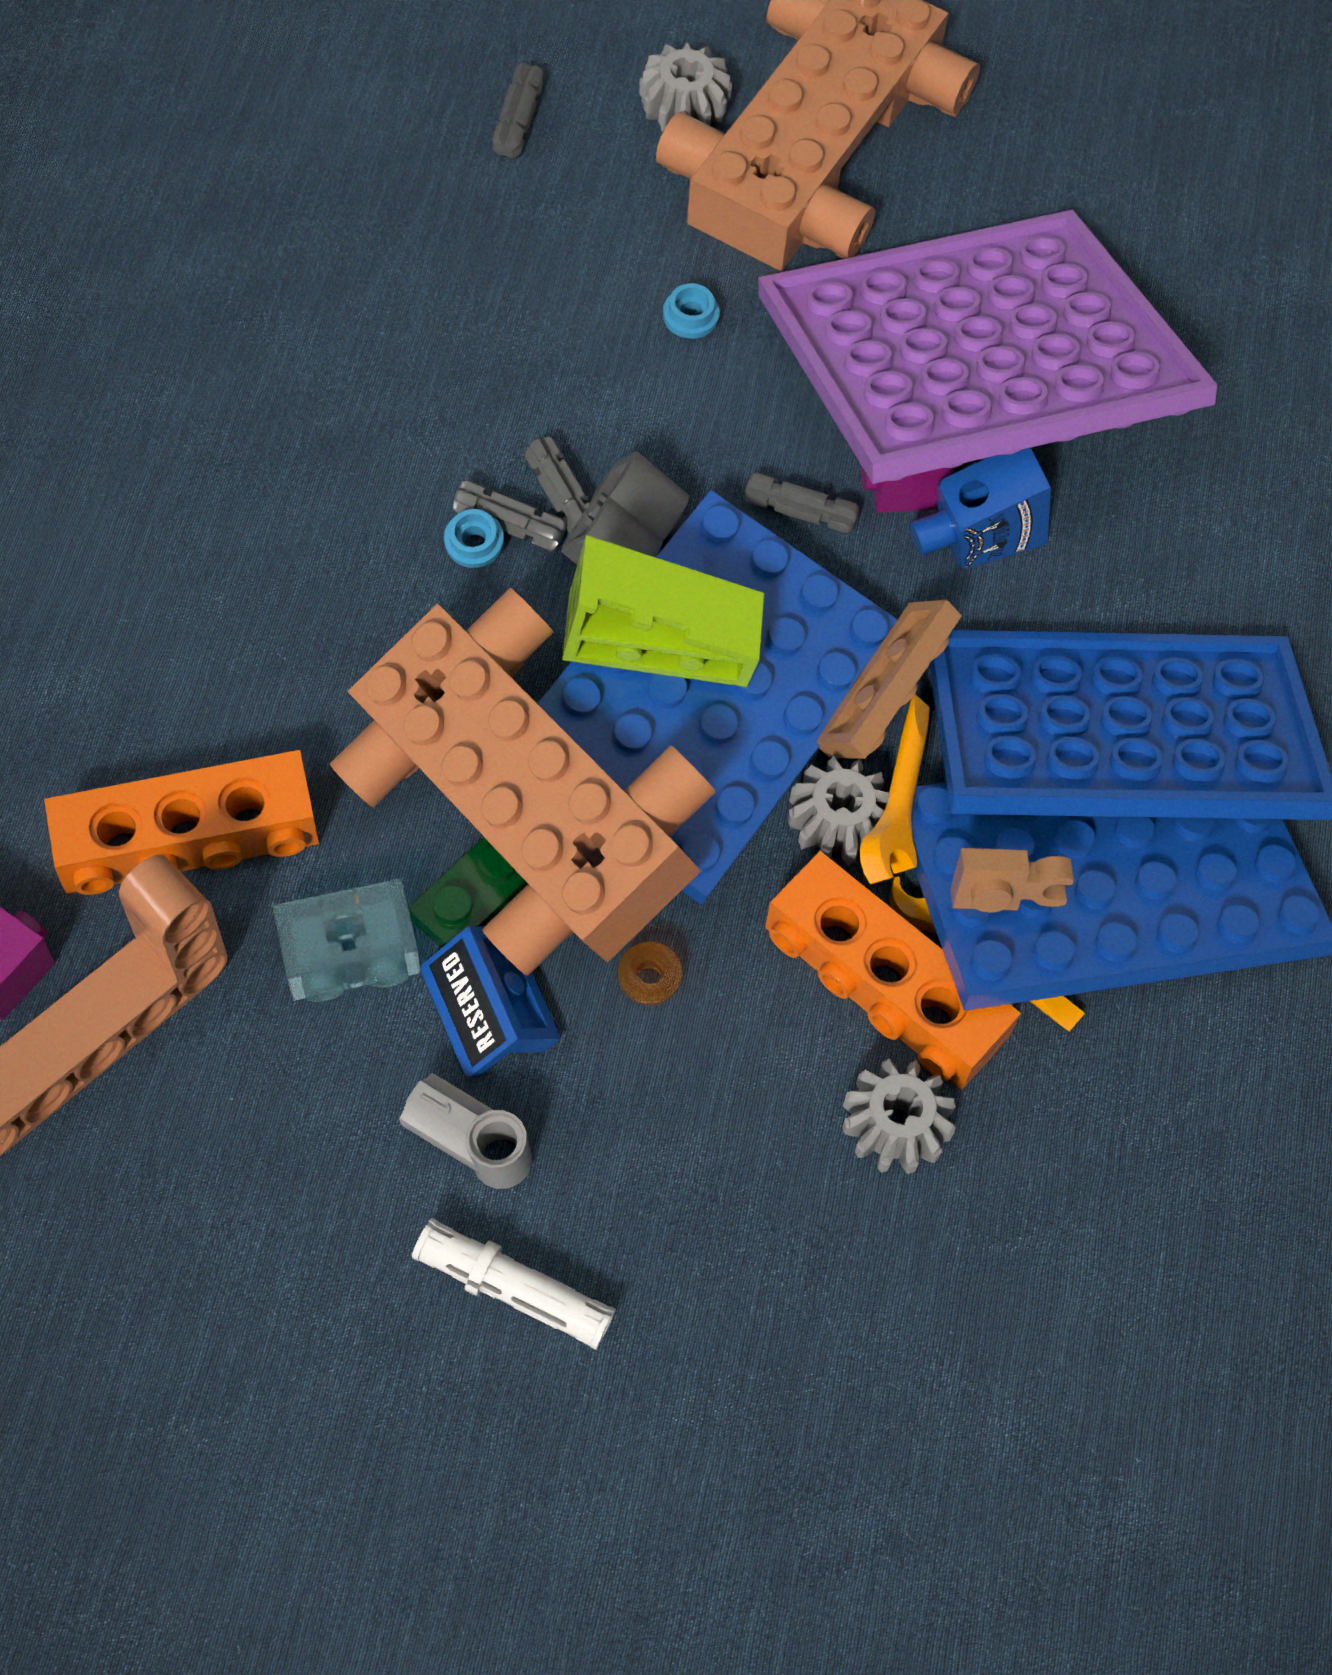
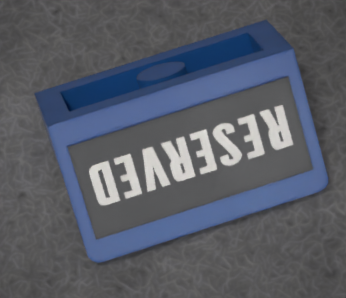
M483 926L466 927L421 966V973L462 1070L467 1077H479L509 1053L545 1052L561 1040L533 974L531 973L529 976H526L515 967L483 933Z

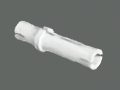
M434 1218L429 1220L428 1225L423 1229L412 1254L413 1259L433 1268L435 1267L465 1283V1291L475 1296L483 1292L493 1298H497L597 1350L616 1311L615 1308L595 1299L593 1300L575 1291V1289L500 1253L502 1246L490 1240L484 1245L454 1231Z

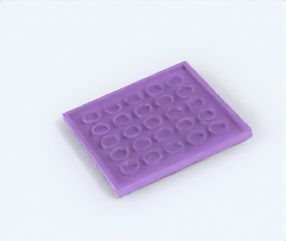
M1073 210L758 277L759 298L872 484L884 481H898L906 476L940 468L958 467L966 462L1000 454H1014L1022 449L1052 442L1070 441L1078 436L1108 429L1126 428L1134 423L1164 416L1182 415L1190 410L1215 405L1217 383Z

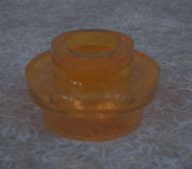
M648 941L636 944L629 948L620 959L618 965L619 985L628 998L639 1004L657 1005L664 1003L676 994L681 985V962L673 950L661 943ZM652 968L661 974V979L656 983H645L638 977V973L643 969Z

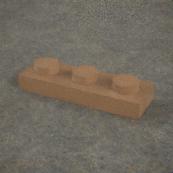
M948 600L911 602L907 605L818 738L816 743L820 745L819 749L828 758L835 756L836 758L866 759L869 754L881 745L886 735L885 729L899 708L909 702L915 695L918 688V680L931 661L946 649L949 643V635L962 617Z

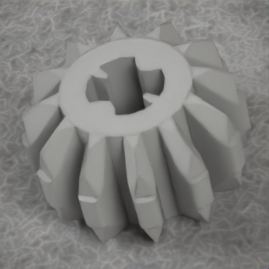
M686 41L682 49L676 50L670 45L665 44L661 55H649L648 63L645 65V71H643V78H640L639 95L642 96L647 119L658 120L662 132L671 118L678 112H683L710 126L711 122L720 123L722 121L723 115L726 113L728 100L731 99L732 83L730 82V75L727 74L724 58H712L709 46L698 51L692 50L688 41Z
M835 756L827 761L825 771L810 765L804 772L803 783H796L792 787L789 799L793 808L789 810L788 824L790 829L800 830L798 843L801 850L818 845L820 846V851L829 858H831L832 852L841 854L847 866L855 862L857 850L860 851L863 838L875 827L887 805L889 792L881 791L884 784L882 772L865 777L862 775L863 764L860 758L851 765L850 769H842Z
M890 1058L882 1062L879 1076L867 1070L862 1071L856 1081L859 1091L847 1092L843 1107L852 1114L844 1120L842 1126L844 1135L861 1137L854 1151L857 1158L866 1157L873 1151L880 1154L877 1168L881 1173L888 1171L893 1159H899L901 1167L908 1175L916 1171L919 1157L930 1163L936 1162L942 1153L939 1142L950 1141L955 1131L954 1124L946 1119L952 1115L955 1109L954 1098L936 1096L943 1084L940 1075L929 1077L924 1082L917 1078L920 1072V1065L917 1060L909 1063L905 1074H899L896 1065ZM893 1109H900L907 1113L904 1125L890 1120Z

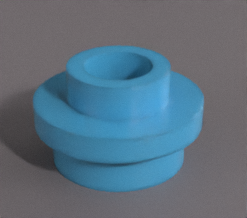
M688 283L677 287L666 299L663 306L665 325L672 333L683 338L696 339L704 337L716 328L719 321L720 310L716 299L710 290L699 284Z
M467 509L458 513L448 523L444 533V543L446 551L453 561L464 567L479 568L492 563L500 555L504 546V534L502 526L494 516L480 509ZM472 535H479L485 539L482 545L476 547H469L464 544L465 540Z

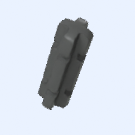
M523 62L515 68L511 80L513 84L509 86L499 116L501 122L496 125L492 136L494 143L492 149L499 157L505 155L510 159H514L521 154L525 142L523 137L528 133L537 105L535 99L540 96L544 84L542 79L544 73L538 65L530 66Z
M549 436L541 440L536 438L529 443L530 447L525 451V458L536 475L541 473L537 476V479L558 516H566L563 519L567 523L566 530L570 534L577 521L589 507L590 502L585 504V501L589 498L568 461L565 459L560 461L564 455L555 439Z
M752 473L745 489L744 500L749 504L765 509L770 505L775 507V512L817 525L825 522L828 523L827 528L843 533H851L859 515V505L855 502L838 497L835 501L830 500L829 494L783 481L781 485L776 483V478L760 473Z
M471 480L463 481L457 489L453 502V509L457 514L467 509L483 510L499 521L503 533L526 541L529 536L533 538V545L549 552L556 551L564 539L567 523L561 517L546 511L540 516L537 514L538 508L495 490L489 495L486 493L487 487Z

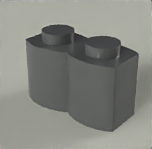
M635 451L616 461L594 493L589 507L571 530L561 552L575 564H578L585 536L588 535L657 557L662 543L664 545L667 544L687 520L683 511L690 495L638 451Z

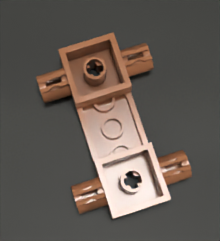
M771 0L767 11V23L783 35L797 39L798 42L725 134L683 112H678L671 118L661 135L656 151V162L674 174L683 175L690 180L687 224L781 272L803 243L814 248L829 249L844 259L855 257L869 234L875 217V209L838 190L840 171L875 122L889 127L908 101L919 105L935 106L943 113L956 117L969 100V96L977 81L980 70L979 63L942 46L949 13L923 0Z
M510 587L466 631L437 603L347 692L374 721L330 762V766L372 808L404 778L410 777L419 768L528 883L482 928V931L524 975L529 976L572 933H575L587 946L608 963L679 894L701 870L671 837L716 791L671 745L623 791L512 679L521 669L524 661L554 632L532 607Z

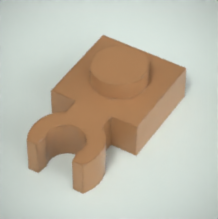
M961 848L950 887L953 909H977L986 913L1002 910L1018 911L1021 899L1033 900L1035 903L1045 907L1064 906L1067 902L1065 885H1073L1074 882L1071 859L1063 856H1050L1039 859L1036 862H1029L1027 850Z

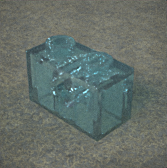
M401 878L272 905L293 1001L304 998L310 1002L329 1001L342 995L346 989L369 984L375 988L393 987L405 982L410 975L420 974L418 949ZM354 940L356 948L350 951H343L341 943Z

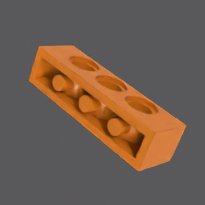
M300 750L44 799L54 868L66 894L78 892L84 895H94L106 892L115 884L122 883L129 872L139 863L156 854H164L179 871L201 867L226 869L239 864L242 859L266 854L276 857H287L301 852L307 846L319 844ZM247 809L261 811L256 818L249 821L234 819L238 813ZM185 821L198 823L194 829L187 833L177 834L171 832L179 823ZM127 833L134 835L124 845H107L113 837L119 834Z
M819 851L770 902L765 928L769 931V936L773 943L786 955L792 958L800 956L817 970L820 981L834 995L842 999L849 997L867 1012L871 1024L882 1035L891 1040L899 1038L918 1054L920 1064L932 1076L940 1075L943 1082L950 1080L959 1089L963 1090L1011 1036L1021 1015L1017 1009L1011 1004L964 1011L943 949L822 851ZM829 926H838L849 932L852 938L846 941H835L827 937L822 929ZM877 966L890 967L900 975L901 980L897 982L882 981L873 974L871 969ZM929 1006L941 1008L950 1016L951 1022L946 1024L934 1023L924 1016L921 1009Z

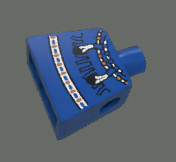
M1031 448L1022 449L1014 454H1000L985 458L942 479L937 484L938 512L909 523L914 544L921 556L950 546L958 565L966 569L1048 544L1051 487Z

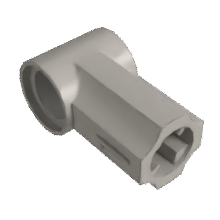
M433 1073L426 1079L420 1080L408 1096L404 1110L399 1117L400 1124L473 1169L477 1177L485 1185L495 1189H508L518 1185L527 1177L532 1166V1153L525 1127L522 1121L514 1114L504 1110L489 1108ZM508 1140L516 1144L514 1152L502 1160H491L483 1156L485 1148L494 1141Z

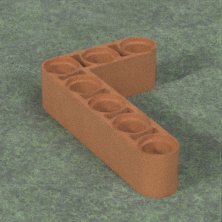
M156 854L139 863L129 872L119 888V898L135 938L0 1046V1156L210 985L224 969L227 963V953L211 903L164 854Z

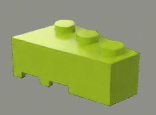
M586 535L569 593L562 660L747 687L760 657L764 593Z

